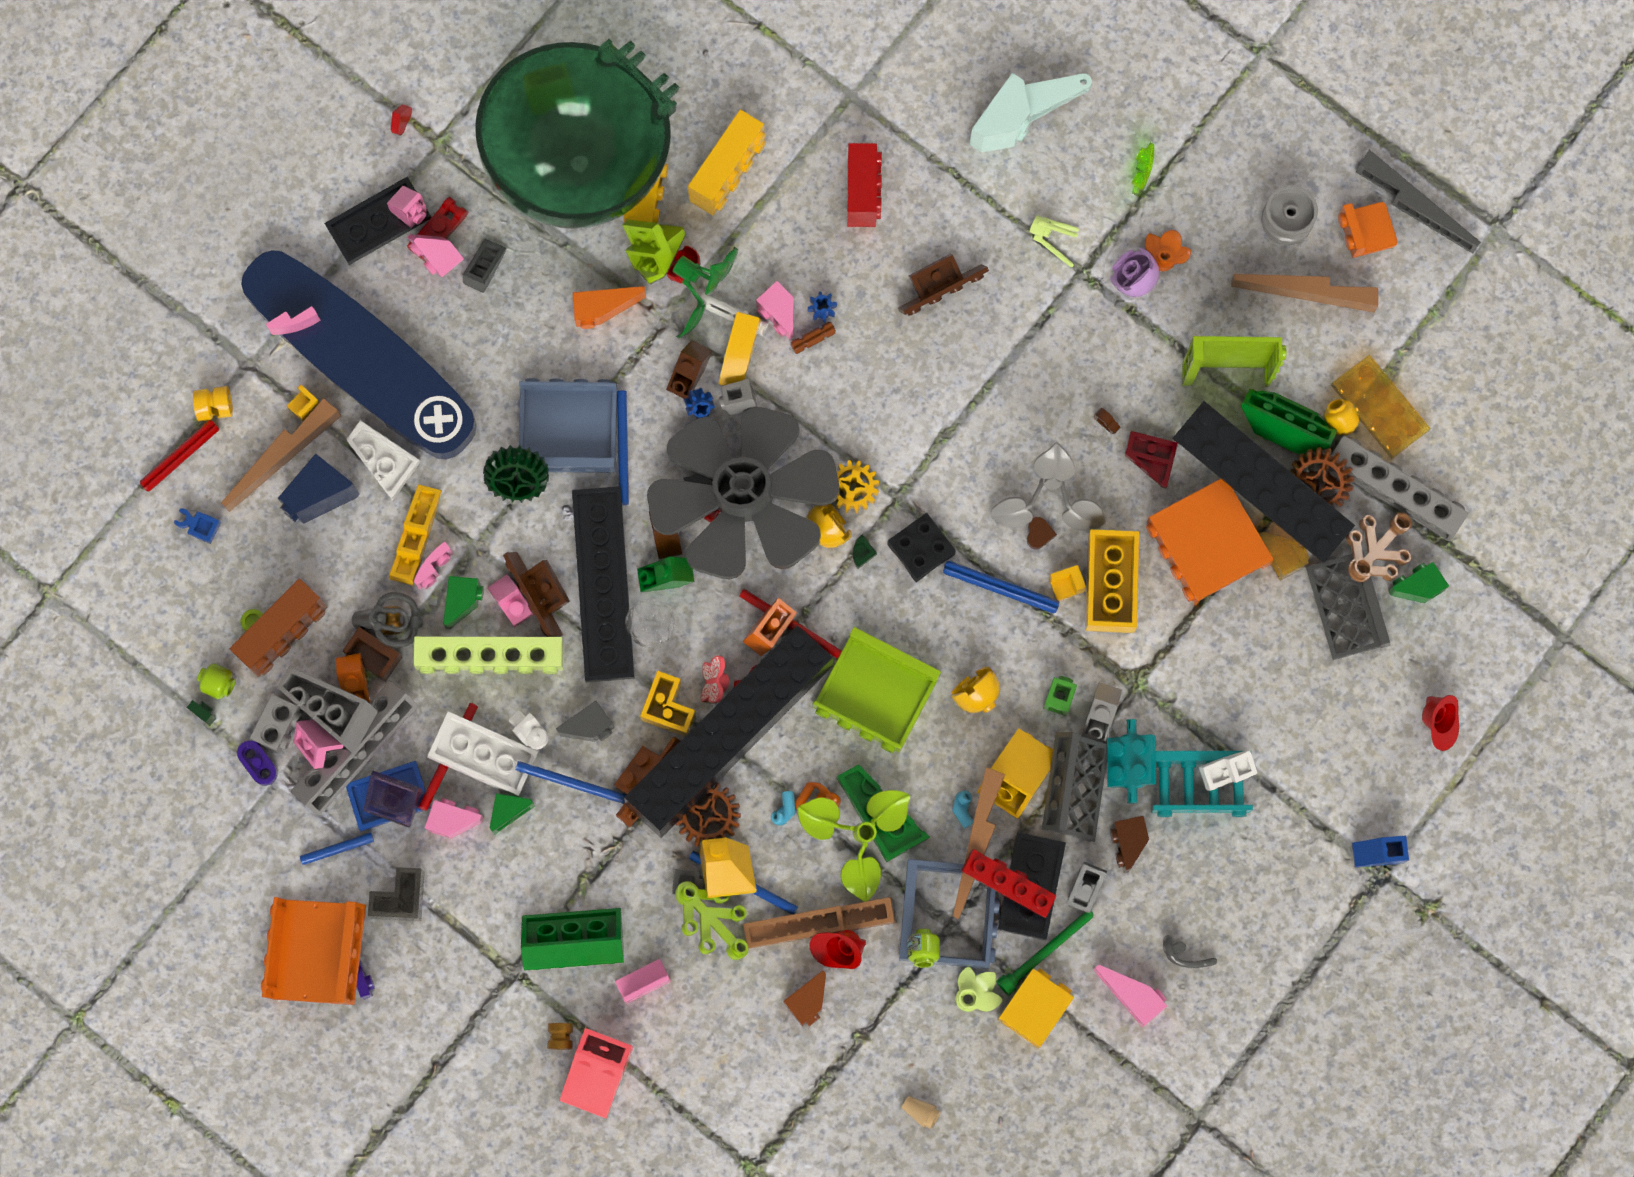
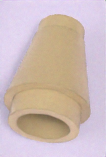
M908 1096L902 1105V1109L923 1128L928 1127L932 1129L941 1114V1111L936 1109L937 1106L912 1098L911 1096Z

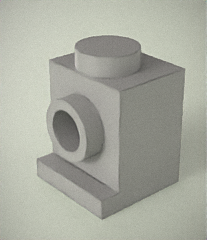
M749 379L721 386L723 396L719 397L720 405L723 411L727 410L729 416L757 407L755 392Z

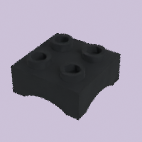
M928 513L922 515L887 541L889 548L899 558L916 583L956 553V550Z

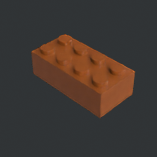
M299 578L229 649L257 677L261 674L265 675L273 668V662L279 656L282 658L290 651V645L296 639L300 640L308 632L307 628L313 622L316 623L322 619L326 613L324 610L327 606Z

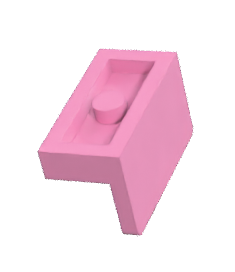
M314 719L296 722L293 743L314 769L324 767L326 751L343 748V745Z
M660 959L615 981L626 1004L671 982Z

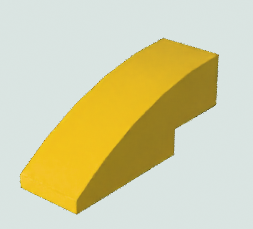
M741 312L736 313L724 357L719 385L724 386L745 380L761 323L759 317Z

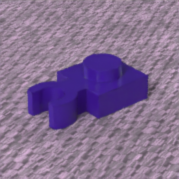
M360 959L357 989L360 998L367 999L373 997L371 990L375 989L371 975L366 976Z

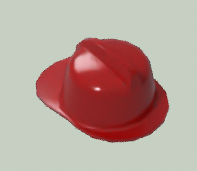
M1447 695L1443 698L1427 697L1426 705L1422 712V721L1431 730L1433 745L1440 751L1450 749L1456 742L1459 734V705L1457 698L1453 695Z
M848 929L836 933H817L812 937L809 944L812 956L820 964L831 968L855 969L861 964L866 940L860 939L854 931Z

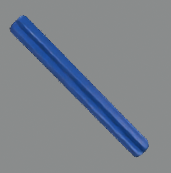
M947 561L944 566L943 573L1050 613H1056L1060 602L1056 599L960 564Z

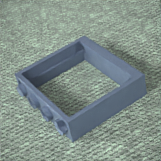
M908 859L899 961L911 962L908 959L907 941L908 937L912 935L917 870L962 874L961 870L964 864ZM987 886L982 960L940 956L939 960L934 964L989 969L990 963H994L996 948H991L992 938H997L998 923H993L994 913L998 914L1000 901V899L995 898V890Z

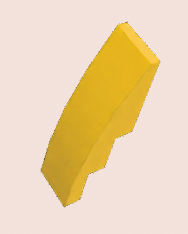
M418 484L403 524L404 530L396 549L397 555L389 574V580L413 586L432 529L442 493L441 490Z

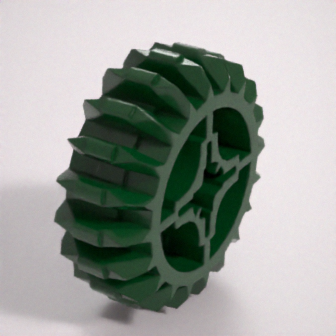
M509 445L508 449L500 447L498 451H493L486 460L483 468L484 484L487 485L488 491H493L494 497L501 496L502 501L505 499H511L512 503L515 500H519L521 503L525 499L532 501L534 497H539L541 492L545 491L547 482H549V468L544 457H539L538 451L531 452L530 447L527 449H522L521 445L518 448H513Z

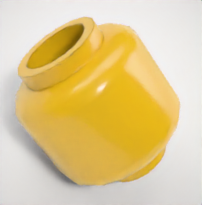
M1344 399L1333 400L1327 405L1324 418L1330 427L1337 430L1336 435L1346 436L1353 433L1359 424V416L1354 405Z

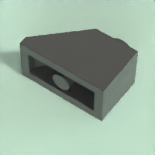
M594 701L557 727L556 730L560 737L595 742L598 739L603 741L613 733L611 730L615 727L599 703Z

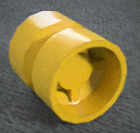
M228 386L214 387L212 392L208 389L193 391V405L198 421L212 420L214 415L218 418L233 416L232 399Z

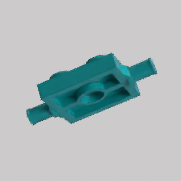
M1127 719V734L1121 737L1107 738V787L1126 788L1127 803L1137 804V789L1145 785H1156V736L1152 734H1137V720Z

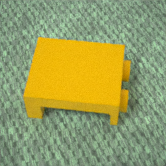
M1040 968L1037 971L1031 970L998 1018V1021L1038 1049L1074 999L1070 995L1071 989L1062 983H1059L1058 986L1050 981L1051 976Z

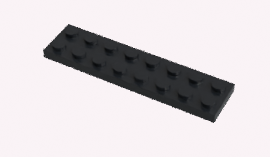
M1205 401L1201 403L1172 438L1322 563L1328 559L1355 526Z
M621 487L572 490L585 682L635 679Z

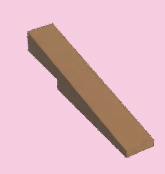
M1234 274L1231 280V287L1373 313H1375L1378 307V287L1330 286V277Z
M323 398L292 435L284 429L221 502L224 508L229 512L337 421L341 417L339 411Z
M988 767L985 768L965 862L972 849L985 855L996 824L987 820L1005 774ZM963 872L953 917L957 919L961 916L975 880Z
M888 897L745 923L743 927L748 949L808 939L817 933H836L848 929L854 931L897 923L893 898Z

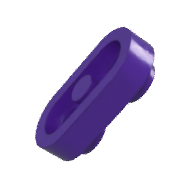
M254 741L243 742L237 750L239 761L255 782L262 786L271 785L278 775L276 766L258 743ZM250 750L255 751L253 758L247 757V753ZM269 770V776L263 778L261 776L262 771Z

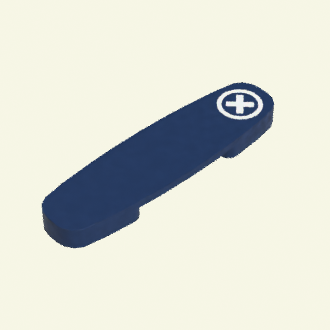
M271 250L264 252L247 267L241 282L243 293L267 323L284 312H287L292 319L311 306L314 308L321 321L303 330L281 334L280 336L335 385L382 420L389 429L437 459L456 457L469 445L475 436L477 426L472 410L433 367L372 313L321 275L282 251Z

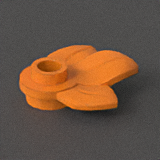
M1176 230L1165 232L1161 238L1149 233L1145 240V249L1154 257L1159 266V271L1162 272L1170 270L1175 264H1183L1188 261L1192 251L1187 247L1181 246L1182 238Z

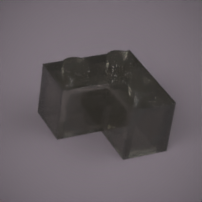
M396 867L395 892L369 891L368 917L382 920L421 921L425 871L421 868Z

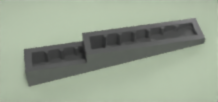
M1370 149L1368 150L1356 170L1357 174L1394 195L1395 199L1391 205L1472 254L1481 243L1476 237Z

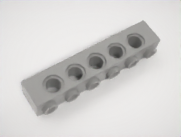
M1343 436L1331 455L1334 457L1339 452L1340 457L1338 460L1340 462L1345 458L1348 460L1344 468L1352 467V472L1347 475L1354 476L1353 483L1398 511L1407 514L1411 519L1449 542L1454 538L1469 512L1465 511V507L1462 504L1447 500L1441 491L1426 487L1420 478L1405 474L1399 465L1392 462L1389 464L1384 461L1378 452L1371 449L1368 451L1353 437L1347 438ZM1351 457H1359L1362 465H1354L1351 462ZM1377 469L1381 471L1383 478H1375L1372 475V470ZM1399 482L1402 484L1403 491H1396L1392 483ZM1420 495L1424 499V504H1417L1413 496ZM1434 508H1441L1445 512V517H1438L1434 512Z
M391 681L370 702L378 710V713L356 752L353 754L345 746L342 749L326 751L324 767L314 769L312 766L290 791L318 817L418 707L404 691Z

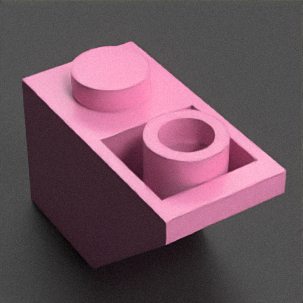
M402 186L387 203L389 210L410 228L415 224H420L426 217L427 209L422 196L405 186Z
M410 234L407 237L411 242L409 245L410 249L416 256L419 257L421 255L426 262L423 265L432 275L436 273L443 277L464 259L453 244L444 237Z
M776 281L756 300L758 308L756 311L764 320L769 319L774 324L773 328L780 336L783 337L785 335L790 340L793 337L794 297Z
M442 798L441 802L434 800L425 829L428 832L451 839L481 824L484 818L478 814L479 810L476 808L465 806L464 809L455 807V802Z

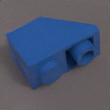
M1406 835L1381 837L1352 843L1355 868L1404 864L1409 861Z

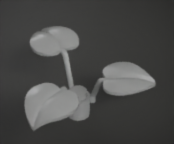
M1055 442L1047 451L1040 454L1034 462V470L1042 479L1039 480V485L1031 501L1026 505L1025 500L1021 497H1009L996 504L990 513L992 519L1010 528L1027 526L1033 518V513L1029 509L1033 507L1042 487L1045 485L1050 490L1060 487L1065 506L1068 508L1063 512L1062 519L1069 527L1087 531L1102 526L1106 521L1103 510L1093 500L1079 499L1072 505L1069 503L1064 481L1073 477L1075 465L1068 452L1058 442Z

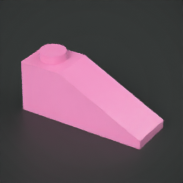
M1101 965L1093 969L1141 1027H1144L1167 1007L1164 1003L1167 999L1157 988L1153 990L1148 985Z

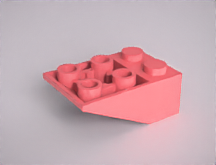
M585 1028L559 1101L607 1119L634 1047Z

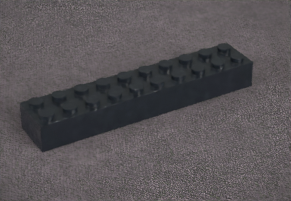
M797 625L624 797L625 805L662 838L833 667V657Z

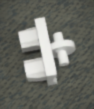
M518 710L509 719V722L515 727L512 731L525 746L538 750L547 744V732L530 713L525 716Z

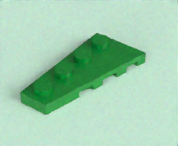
M858 764L838 775L836 779L861 821L870 822L873 818L867 813L866 805L873 795L883 790ZM907 815L904 824L895 831H883L878 828L875 822L877 833L873 841L886 862L893 860L930 838L925 831H922L915 824V821L909 815Z

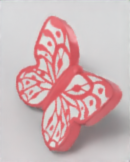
M717 655L711 660V663H703L702 671L706 684L702 689L701 702L719 703L723 698V693L729 686V677L723 673L725 669L723 656Z

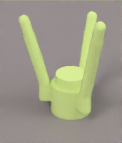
M1037 215L1030 228V233L1035 234L1033 240L1044 245L1068 266L1073 267L1074 264L1043 238L1044 236L1049 238L1052 230L1077 237L1078 234L1075 232H1078L1079 228Z

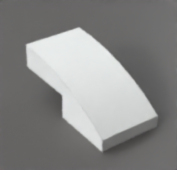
M1249 750L1220 758L1199 767L1206 790L1209 791L1230 782L1237 783L1257 774Z

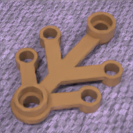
M1405 513L1396 514L1390 520V528L1377 542L1375 534L1376 520L1373 516L1366 515L1359 521V526L1365 531L1368 553L1363 558L1361 547L1363 536L1357 530L1351 531L1346 536V542L1352 547L1353 560L1348 565V572L1358 582H1364L1370 576H1382L1386 581H1391L1398 575V569L1394 565L1389 564L1381 567L1372 566L1371 564L1375 560L1395 561L1398 565L1404 566L1411 560V554L1406 549H1401L1400 551L1384 550L1397 534H1403L1411 528V518ZM1352 536H1355L1357 541H1354Z

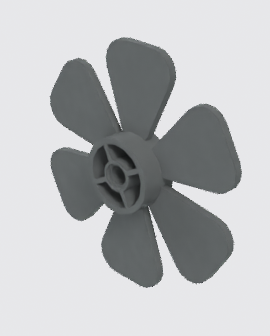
M753 407L745 411L741 417V457L731 458L718 422L710 417H699L672 436L667 444V454L675 464L713 480V485L673 479H659L653 482L647 491L653 527L661 534L672 535L719 509L721 513L687 548L686 558L692 569L721 579L730 580L740 576L746 566L745 522L748 521L754 522L769 563L775 568L788 569L816 549L820 544L821 533L816 523L773 504L772 500L779 499L819 506L833 503L837 499L840 490L834 459L827 451L812 450L769 474L767 470L799 436V424L793 416L764 407Z

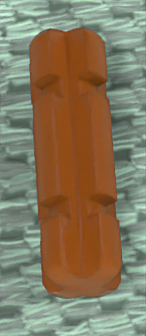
M827 322L822 325V328L817 327L802 335L801 339L797 338L791 341L793 351L798 354L804 351L805 347L810 348L825 340L826 336L828 338L836 333L835 327L831 322Z

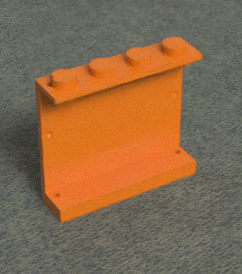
M1222 479L1155 513L1147 520L1148 525L1146 529L1152 539L1156 538L1160 545L1158 550L1164 560H1169L1172 566L1170 571L1176 580L1180 579L1184 586L1182 589L1184 596L1189 602L1192 600L1194 605L1255 570L1270 566L1274 561L1235 492Z
M274 897L270 908L271 924L267 932L268 949L264 957L265 973L264 979L261 982L262 997L273 1000L355 1005L366 905L351 901L333 903L285 900Z

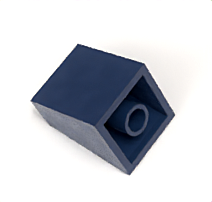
M315 454L281 493L278 500L282 504L280 508L287 517L294 522L300 520L305 524L356 499L360 494L349 479Z

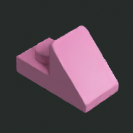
M508 574L487 587L514 628L534 615Z

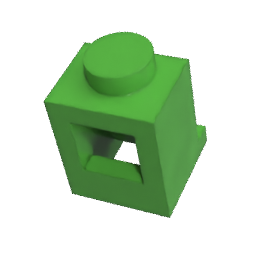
M1064 676L1054 677L1043 709L1067 716L1077 685L1073 684V680ZM1063 692L1065 698L1062 700L1058 699L1056 693Z

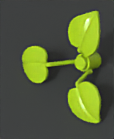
M897 790L876 793L869 799L866 805V811L873 819L870 822L859 823L856 826L836 823L840 818V810L837 804L828 798L813 799L800 805L797 809L799 822L811 837L818 840L829 839L833 836L835 827L853 831L854 839L862 843L857 855L858 860L852 859L847 861L841 869L840 877L847 891L863 902H867L875 894L881 878V869L877 860L873 857L862 859L868 842L876 837L875 822L878 828L883 831L889 832L899 829L907 817L910 795Z

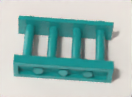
M1156 751V768H1159L1160 805H1153L1151 813H1157V817H1172V813H1232V817H1246L1247 813L1253 810V805H1244L1243 780L1237 783L1233 782L1234 805H1219V787L1209 791V805H1194L1193 768H1196V764H1207L1243 751ZM1171 764H1181V768L1184 769V805H1170L1169 768H1171Z

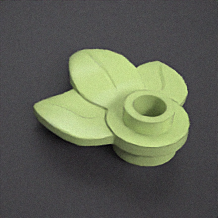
M967 967L960 973L957 980L959 991L956 994L955 1000L957 1006L962 1011L971 1012L978 1009L988 1012L997 1008L1002 1003L1003 999L992 992L996 984V974L994 972H984L976 976L974 971ZM965 995L972 997L973 1001L971 1004H966L963 1001Z

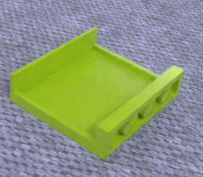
M853 627L843 651L816 701L813 702V708L816 709L815 713L824 719L831 717L837 720V725L843 729L850 731L852 728L860 732L859 736L869 742H872L874 739L881 743L880 747L890 753H894V751L900 753L940 678L941 671Z

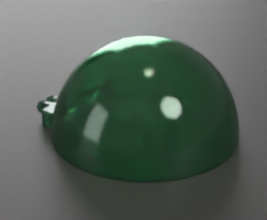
M610 39L601 46L578 42L543 45L522 53L508 62L498 71L486 87L480 99L475 122L478 154L482 166L496 191L507 203L526 217L559 228L581 229L609 223L632 210L648 195L659 179L670 148L671 128L669 117L676 112L677 103L670 98L678 92L680 87L674 83L662 92L660 88L669 79L667 74H662L653 82L636 67L644 60L646 54L639 51L630 59L626 57L635 47L632 41H629L619 50L612 44Z

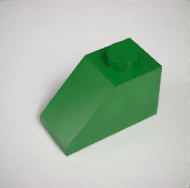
M449 576L443 621L446 629L454 627L478 607V600H483L484 586H480L478 578Z

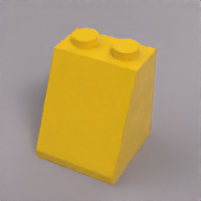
M1018 728L991 767V769L1005 774L994 804L1019 819L1050 772L1053 749L1045 746L1033 738L1031 734ZM981 786L979 787V789H978V791H977V793H979V794H980Z

